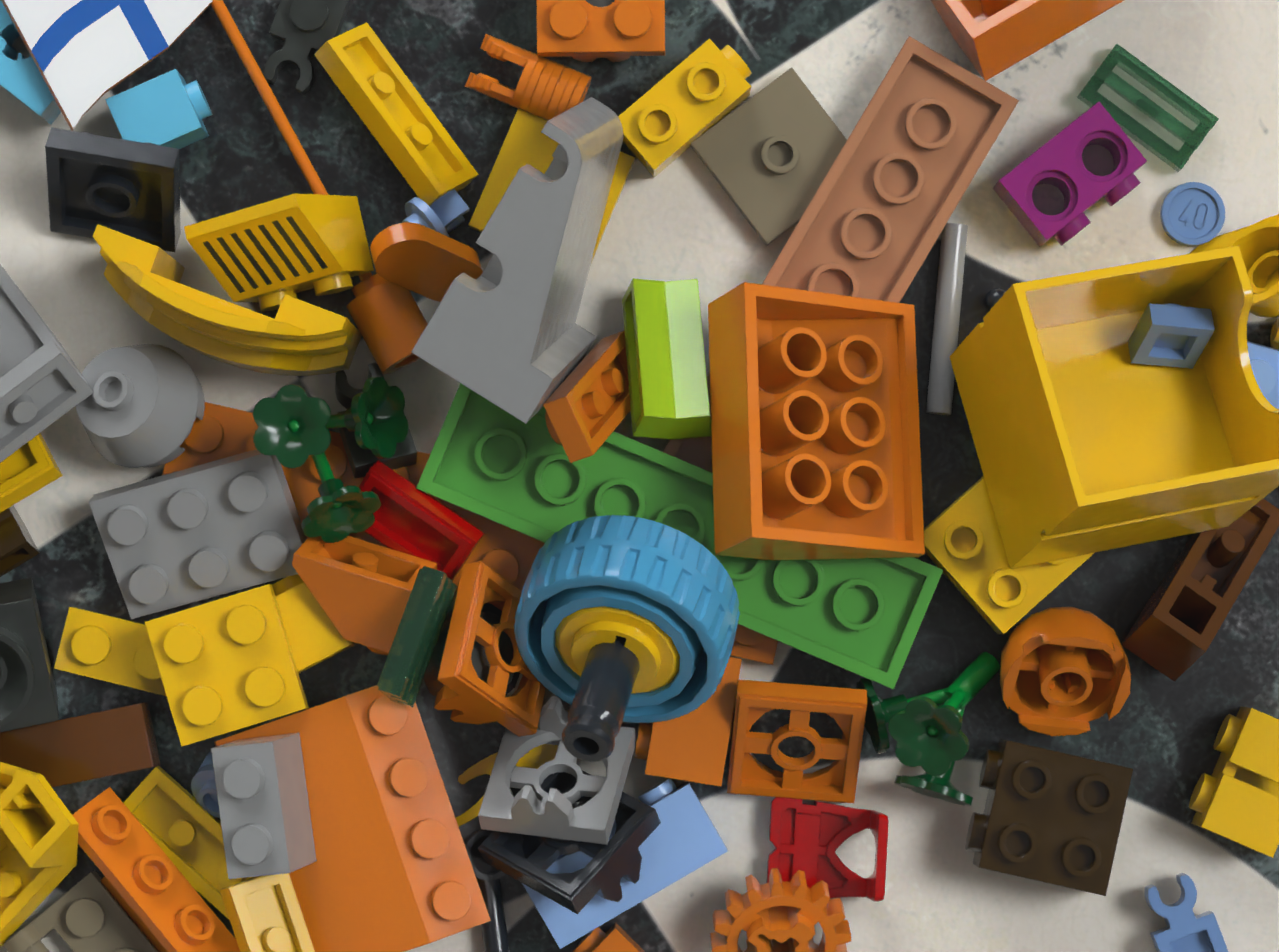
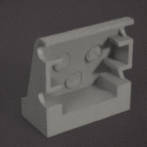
M593 97L547 121L541 133L560 144L552 155L554 157L545 174L529 164L518 170L476 241L478 245L493 253L492 258L481 276L477 279L463 272L453 280L411 351L416 356L525 424L543 407L545 401L580 364L597 337L575 322L623 142V127L616 113Z

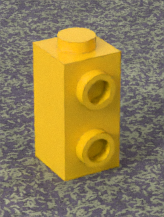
M709 38L618 116L623 127V143L655 178L689 149L694 140L720 122L750 96L751 85L745 79L752 74L751 70L732 47L726 45L723 49L719 50Z

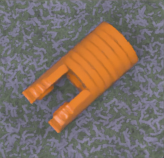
M485 34L480 49L486 51L487 55L503 62L510 61L523 66V72L516 89L501 84L498 79L484 73L475 74L470 72L465 85L469 89L549 121L585 100L592 77L545 57H538L535 53Z

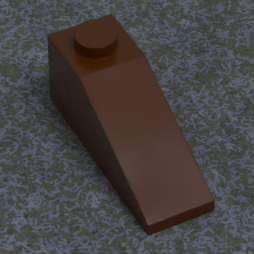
M1263 498L1228 527L1194 533L1149 598L1122 646L1175 682L1209 648L1279 527V509Z

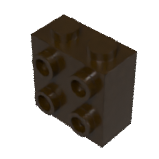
M1000 739L997 751L987 749L982 764L979 787L989 789L984 813L973 812L968 828L965 849L975 852L973 864L987 870L1106 896L1133 769Z

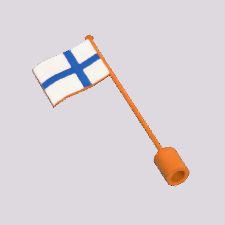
M1 0L71 131L74 130L80 119L106 92L168 50L211 5L314 194L329 195L223 0ZM371 272L358 275L361 282L352 288L356 298L346 307L382 374L392 373L419 360L420 357L411 351L428 323L410 290L385 280L378 274L372 275Z

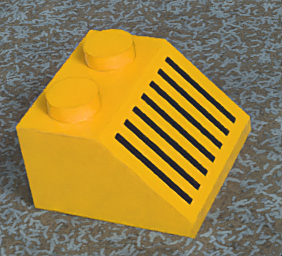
M294 193L184 227L186 239L232 301L259 302L261 311L279 309L284 294L297 299L296 293L314 288L316 296L329 295L353 288L351 277L374 271L357 196Z

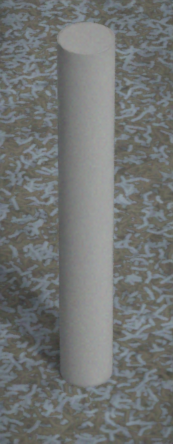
M946 223L941 234L926 413L952 414L955 375L949 357L957 349L968 229V226L964 224Z

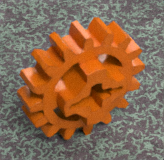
M778 868L771 869L769 883L762 885L754 876H746L747 892L741 895L736 891L728 889L725 892L727 910H714L712 915L715 932L710 933L712 952H742L738 945V938L742 929L747 932V949L744 952H847L846 943L851 942L849 922L844 920L846 917L841 899L830 900L828 884L823 880L816 883L812 888H807L805 872L801 870L794 874L791 882L782 881ZM818 922L823 929L819 946L813 940L815 935L814 926Z

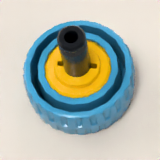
M625 515L590 517L565 526L547 539L544 546L539 549L525 580L515 614L514 634L519 653L535 678L553 694L571 704L568 723L562 732V742L566 750L574 757L583 761L595 762L609 757L614 750L615 737L620 731L622 721L630 723L668 721L686 715L706 702L715 693L717 686L720 684L733 649L740 615L738 609L739 599L727 570L707 548L685 533L653 520Z

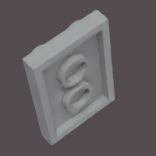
M257 449L94 494L89 501L131 619L296 575L298 573L292 566L293 554L307 540L280 462L276 455H264Z

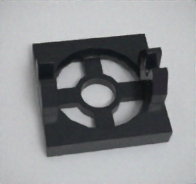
M582 770L583 774L591 775V774H589V773H587V772H585V771ZM556 772L544 779L541 788L549 793L550 788H554L561 794H564L574 788L577 779L572 774ZM622 792L615 816V835L608 841V845L574 840L558 842L549 837H542L543 842L540 844L538 836L493 831L478 847L483 861L578 914L595 894L615 902H619L622 899L620 885L622 877L634 884L639 880L642 856L638 847L661 822L655 808ZM581 796L576 801L579 804L572 806L573 809L584 805L593 797ZM581 851L593 858L585 868L572 873L552 874L546 871L560 855H570Z

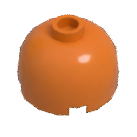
M1051 607L1031 614L1016 626L1001 651L1000 686L1003 701L1007 709L1010 707L1011 710L1018 714L1019 723L1031 731L1050 736L1082 734L1090 731V721L1099 719L1106 712L1108 720L1118 714L1130 695L1131 672L1128 658L1114 629L1089 611L1075 607Z

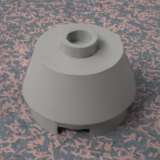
M157 344L117 347L96 356L82 372L93 393L76 405L77 414L93 446L105 459L116 465L129 468L157 467L171 462L185 451L180 445L191 433L196 417L200 420L203 419L205 400L202 386L197 376L180 354L168 347Z

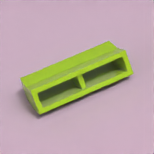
M633 278L622 299L633 436L660 439L712 436L698 279L655 281Z

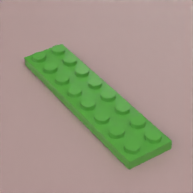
M460 383L416 489L544 543L565 526L596 516H633L670 526L702 544L727 570L739 599V625L894 689L943 569L914 557L764 560L715 555L712 472L614 431L593 456L570 463L563 446L557 444L548 431L544 406L525 424Z

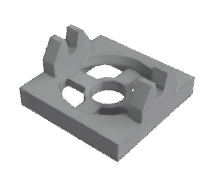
M551 696L541 709L536 734L518 737L505 728L478 814L481 829L608 845L636 746L634 728H620L619 733L615 737L613 752L609 757L602 760L606 767V777L583 774L580 766L576 764L577 758L566 750L562 742V732L568 723L569 712L564 710L558 696ZM543 744L559 745L555 759L544 763L538 769L516 766L518 760L535 747ZM556 772H566L572 774L577 779L574 788L564 794H561L554 788H550L549 793L541 788V784L545 778ZM510 788H519L521 790L514 797ZM581 796L593 797L584 805L573 809L572 804L579 800Z

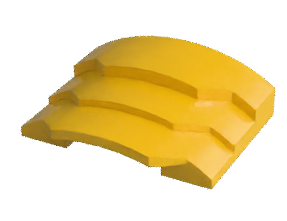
M97 224L93 238L101 247L99 253L107 263L103 275L114 290L136 313L174 340L217 361L261 373L284 376H311L349 370L362 335L347 317L286 294L283 296L275 319L180 284L185 267L160 247Z

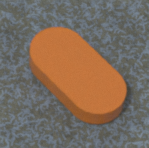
M404 222L391 225L382 230L373 239L370 246L375 270L380 277L438 302H441L453 280L463 272L474 279H477L483 273L478 254L472 247L418 223Z

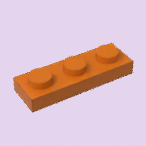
M625 331L602 338L543 404L546 410L545 419L548 431L553 440L563 446L570 463L593 456L631 411Z

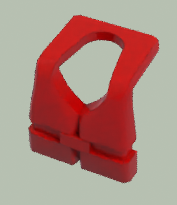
M775 797L771 801L769 840L776 848L768 855L766 883H769L771 869L778 868L784 882H791L794 874L801 870L805 872L807 888H812L816 883L823 880L828 884L830 898L867 897L873 902H879L884 899L889 824L887 815L875 810L850 808L814 801V805L802 803L803 799ZM864 829L871 830L875 838L876 847L874 872L868 878H863L851 871L835 853L837 848L846 839Z

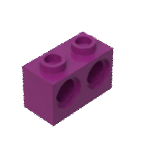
M1099 101L1002 177L993 187V190L1039 247L1052 237L1062 246L1091 223L1084 214L1086 210L1102 198L1111 207L1141 183L1133 173L1142 167L1147 160ZM1089 145L1105 147L1111 153L1114 161L1111 174L1098 176L1089 172L1082 160L1084 148ZM1040 184H1051L1057 187L1064 197L1062 213L1057 215L1041 213L1035 207L1032 200L1034 187Z

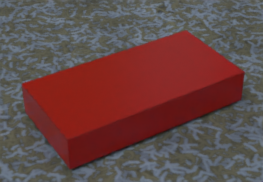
M378 460L369 469L359 486L361 492L372 491L378 494L381 501L380 508L373 513L375 522L364 532L387 548L437 563L435 581L448 588L484 533L427 493L416 489L417 486Z

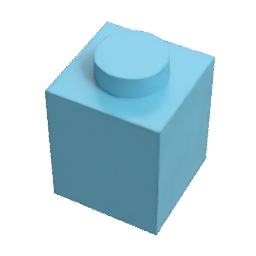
M177 69L105 99L123 140L147 142L181 149L209 136L202 119L212 115L205 95L197 80L186 84L185 79Z

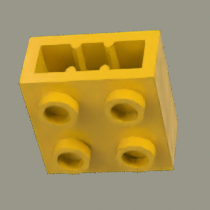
M984 476L924 528L925 554L938 568L943 569L942 573L997 634H1005L1094 554L1090 553L1010 569Z

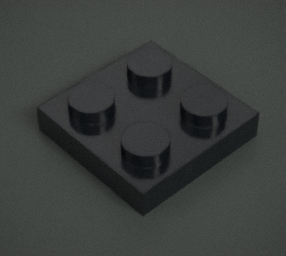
M51 127L45 145L50 231L93 238L96 226L99 224L158 246L164 251L175 252L181 234L179 149L159 146L153 143H141L95 135L89 132H76Z

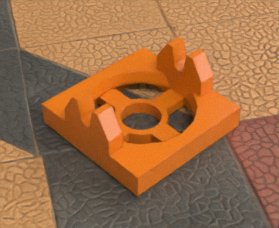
M738 679L732 717L727 793L854 804L867 708V690ZM774 709L790 710L789 724L780 727L774 733L749 731L752 725L764 713ZM810 712L826 713L834 718L843 731L842 739L820 737L818 732L809 726ZM800 736L811 741L814 745V750L804 757L793 758L783 754L779 750L778 745L788 737ZM753 753L771 755L775 763L783 768V772L772 770L758 761ZM819 759L835 760L831 765L818 771L803 773L804 770L813 767Z

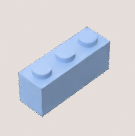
M669 778L638 796L641 802L656 809L661 823L638 847L642 856L639 880L634 884L622 877L620 881L622 899L619 902L607 900L595 894L585 907L576 914L523 884L560 949L728 851L688 781L676 787L673 780ZM614 820V823H613V827H612V831H611L609 840L615 835V830H616V821H615V820ZM581 851L570 855H560L546 871L552 874L572 873L585 868L593 858Z

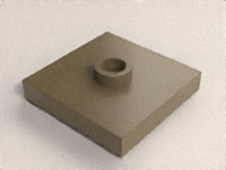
M791 67L691 143V148L763 243L768 246L800 221L847 139Z

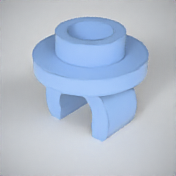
M455 189L440 197L431 206L422 199L414 197L405 203L407 218L402 223H418L449 237L448 233L465 221L463 215L470 208Z

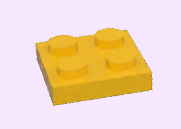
M272 584L145 622L181 747L309 708Z

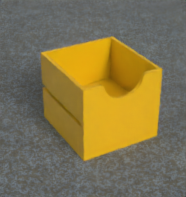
M1239 245L1012 284L984 316V322L978 323L950 355L949 358L1010 569L1228 527L1279 486V409L1272 406L1262 394L1250 364L1247 346V321L1253 303V289ZM1149 303H1174L1184 307L1211 309L1215 331L1193 369L1131 363L1128 341Z

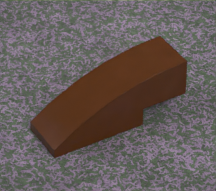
M148 702L0 732V762L42 774L51 787L161 765Z

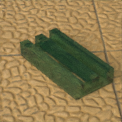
M1118 44L1114 46L1077 96L1079 100L1090 108L1100 101L1124 133L1177 172L1184 167L1207 133L1219 120V118ZM1117 65L1197 124L1196 128L1191 130L1112 70ZM1105 84L1184 144L1177 151L1097 92L1100 86Z
M426 566L419 570L377 684L378 690L391 701L412 708L457 585L452 583V580L447 577L445 572Z

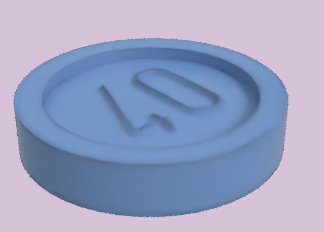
M1199 182L1184 183L1174 188L1164 199L1160 211L1161 224L1166 234L1175 242L1185 246H1199L1212 240L1222 229L1225 221V206L1220 195L1210 186Z

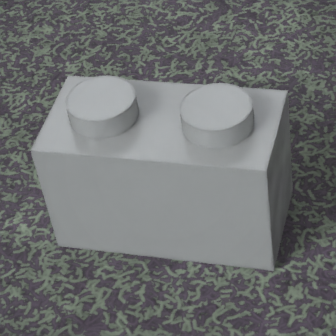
M300 732L238 739L211 748L228 879L291 873L316 862Z

